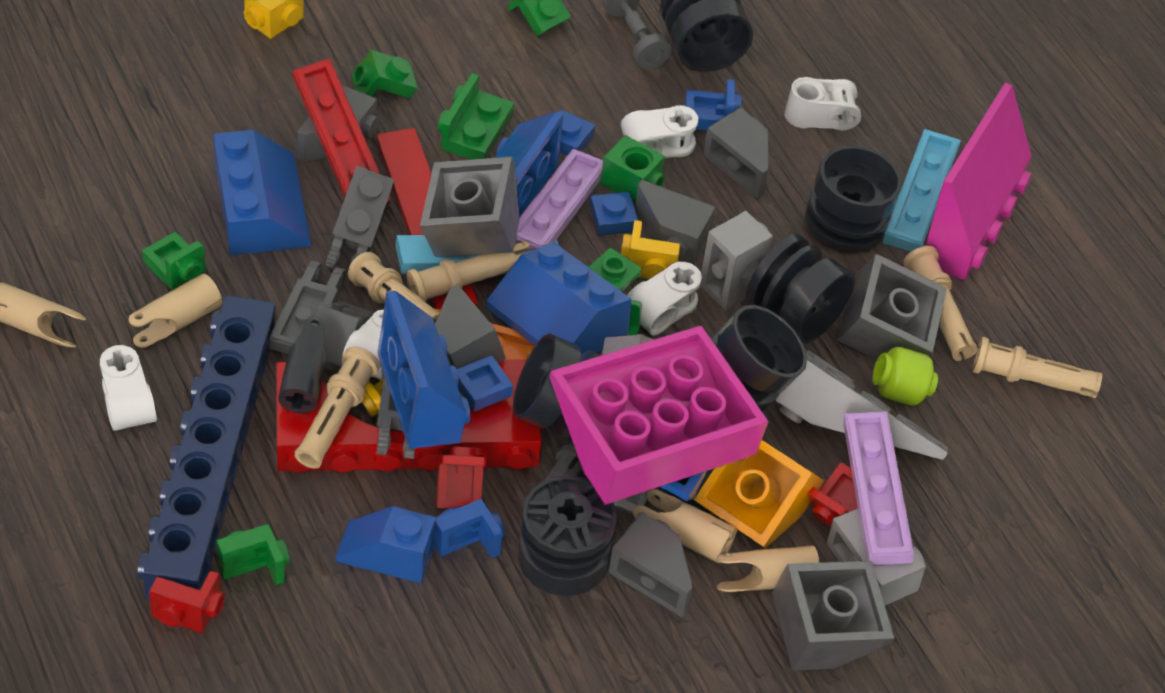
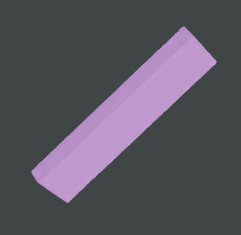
M572 149L520 216L515 244L524 240L527 241L530 246L528 249H525L527 252L538 249L545 244L555 243L601 181L603 160Z
M887 411L844 414L843 426L867 561H871L872 565L913 563L914 551Z

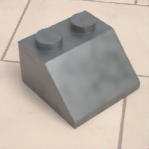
M500 157L434 162L420 227L434 256L447 257L513 252L520 221L513 158Z
M875 254L854 275L855 285L853 293L845 307L837 341L872 358H878L882 353H887L894 347H903L928 356L931 355L935 345L947 288Z
M871 561L787 564L772 591L792 671L835 669L887 646L895 639Z

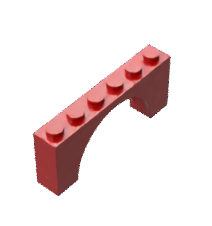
M510 359L498 363L513 384L512 396L475 412L471 408L470 421L468 424H464L461 443L415 448L414 459L404 458V432L390 430L391 441L387 454H376L380 428L367 424L348 413L327 450L322 464L316 469L302 465L295 458V452L300 447L315 417L329 395L327 387L322 380L315 410L303 414L288 411L278 401L286 362H277V471H291L295 473L331 470L338 472H349L351 470L393 471L396 469L434 471L437 470L438 455H449L450 447L476 448V457H487L486 466H483V468L523 469L526 467H538L541 448L540 427L516 418L512 408L516 385L527 359Z

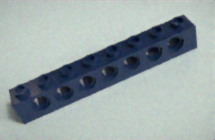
M225 295L221 312L214 311L212 315L210 335L213 338L211 344L205 343L202 349L200 362L201 368H204L202 375L195 376L192 382V409H185L183 412L180 428L181 435H184L182 443L174 444L172 449L170 469L173 470L171 480L164 479L161 486L159 503L163 507L160 515H153L151 519L149 541L152 544L149 552L143 551L139 559L137 576L138 579H144L146 598H150L149 591L157 577L200 591L209 574L271 350L269 349V339L276 325V306L274 302Z

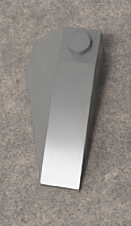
M810 350L806 352V369L776 399L777 402L782 404L779 410L791 420L801 424L804 419L810 424L845 433L843 419L846 413L887 411L894 447L941 460L948 454V447L911 420L900 414L897 417L889 413L891 409L883 400L874 394H869L865 391L859 394L853 390L855 385L852 378Z

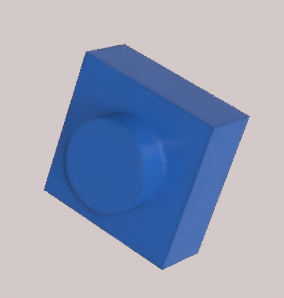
M561 110L560 113H563L559 152L567 156L572 149L582 152L594 137L595 125Z
M630 192L592 195L590 197L589 207L598 236L633 232L634 220L638 221Z
M492 355L456 369L459 380L458 389L468 400L474 412L512 396L513 384Z

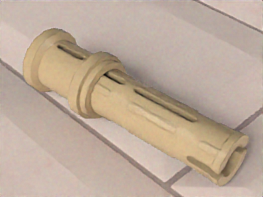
M524 240L515 244L514 251L510 253L482 254L459 262L444 259L440 261L439 266L419 272L415 269L408 270V287L426 302L427 299L448 293L450 288L456 284L462 289V286L507 273L521 254L526 253L525 249H528L530 246Z
M923 246L917 248L905 257L903 261L904 267L947 288L939 327L950 348L953 359L961 361L960 352H962L965 360L976 354L978 347L973 341L950 293L951 278L948 274L943 273L938 263L939 253L935 247Z
M364 252L352 261L348 270L349 280L355 286L367 289L373 301L385 304L387 291L396 290L430 315L434 323H436L439 313L403 285L401 275L392 268H385L376 254ZM363 267L370 271L369 275L362 271ZM385 283L388 285V288H384L382 284Z
M981 337L972 372L978 374L983 370L1006 376V380L1009 382H1018L1019 379H1024L1072 391L1094 399L1097 397L1102 381V373L1035 357L1026 354V350L1021 346L1016 345L1012 349L989 343V338Z
M360 347L347 348L342 357L344 363L338 374L331 376L327 383L329 395L315 417L300 447L295 452V458L302 465L315 469L320 467L350 408L362 402L365 396L364 387L369 378L376 376L380 369V362L377 357L366 349Z

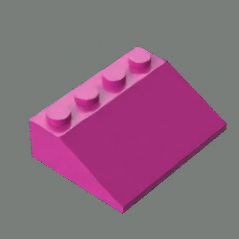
M1006 82L943 182L925 245L937 249L939 253L938 263L943 272L963 281L966 280L973 267L978 270L980 269L989 249L986 247L987 242L992 244L996 242L1003 227L1002 217L1010 218L1018 201L1015 195L1017 193L1023 195L1032 178V173L1027 171L1032 156L1013 85Z
M702 326L551 371L549 376L583 471L605 505L755 455L769 422Z

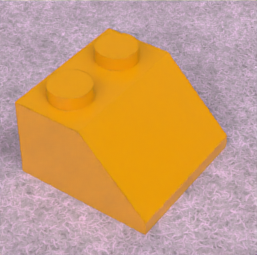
M761 440L755 455L714 468L694 500L761 546L767 548L802 516L810 504L807 493L812 487L819 490L824 480Z

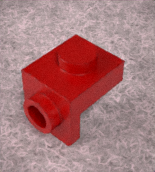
M450 447L449 455H438L435 508H460L482 499L483 466H486L487 457H476V448Z
M842 462L820 490L812 487L807 493L813 508L811 510L812 514L829 527L832 526L834 518L858 509L851 468Z
M213 571L209 572L200 591L160 577L155 579L149 591L152 617L157 618L168 626H182L200 633L204 632L211 617L216 619L219 616L225 601V592L221 591L220 574Z

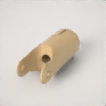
M201 274L132 313L129 317V323L134 327H142L152 322L149 328L135 335L133 338L135 346L140 348L148 347L221 307L222 297L214 281L208 275Z
M4 282L0 283V322L57 345L76 348L77 345L57 337L52 332L51 324L57 312L80 320H86L82 314Z
M656 488L648 491L647 499L653 506L665 512H656L643 505H638L634 508L633 514L636 519L643 512L654 520L663 521L680 535L683 546L718 564L721 562L717 561V556L728 553L736 536L737 528Z
M801 546L720 554L717 556V561L721 563H750L753 565V569L748 576L739 581L719 583L717 589L723 592L774 589L787 564L819 563L815 546Z

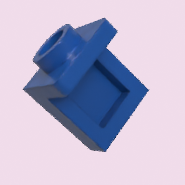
M727 79L725 93L686 90L685 106L693 109L698 115V126L696 129L707 130L708 127L740 108L742 95L735 94V79Z
M479 499L460 508H449L436 517L434 547L441 557L480 541L489 556L494 558L501 554L502 537L505 536V529L498 514L495 512L490 513L483 500Z

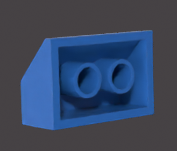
M555 111L518 124L510 137H504L499 143L495 158L512 157L514 160L519 218L558 168L563 113Z
M255 130L214 133L215 171L229 255L311 247L294 153Z
M553 243L542 245L538 249L521 254L486 300V308L534 346L544 335L551 333L579 345L582 355L588 350L596 353L603 351L606 337L628 336L631 298L562 247Z
M396 290L387 291L377 354L408 447L411 449L461 443L464 424H468L470 421V408L468 400L465 397L461 398L458 391L459 380L456 367L454 365L450 366L447 360L445 336L438 334L434 320L430 315Z

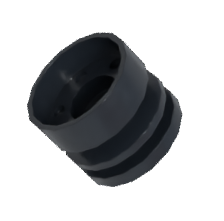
M661 0L660 12L681 63L690 70L709 72L730 66L744 56L752 44L754 32L740 0Z
M852 145L840 146L829 151L820 163L815 178V186L811 190L810 199L805 208V222L809 231L823 244L845 252L866 251L878 245L885 234L891 211L894 209L901 191L902 178L897 167L885 155L871 148Z
M794 233L777 243L762 259L750 279L745 297L749 305L769 309L782 317L795 330L802 343L808 344L826 332L839 317L853 293L855 276L834 259L825 258L822 260L823 256L819 248L809 245L807 239Z
M742 306L719 329V333H716L711 338L762 412L779 396V393L783 392L806 369V351L795 330L782 317L760 306Z
M551 333L544 335L532 349L520 373L512 408L514 416L542 429L553 424L556 434L565 438L569 436L572 440L549 378L550 372L601 355L592 350H588L581 355L579 345Z
M569 475L548 478L533 487L524 500L518 561L523 575L535 587L549 594L572 596L586 593L600 584L609 570L617 510L613 502L604 504L590 480L584 477Z

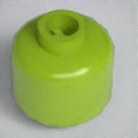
M894 347L878 357L874 366L872 380L874 385H877L878 392L884 399L908 406H917L926 396H932L938 384V374L934 372L933 361L928 355L903 347Z

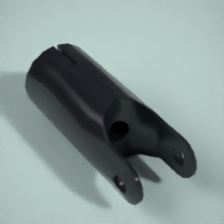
M312 316L305 320L302 333L297 337L287 355L278 401L283 408L294 413H309L315 410L318 403L326 366L325 341L323 338L325 323L321 318ZM311 323H317L318 326H313Z

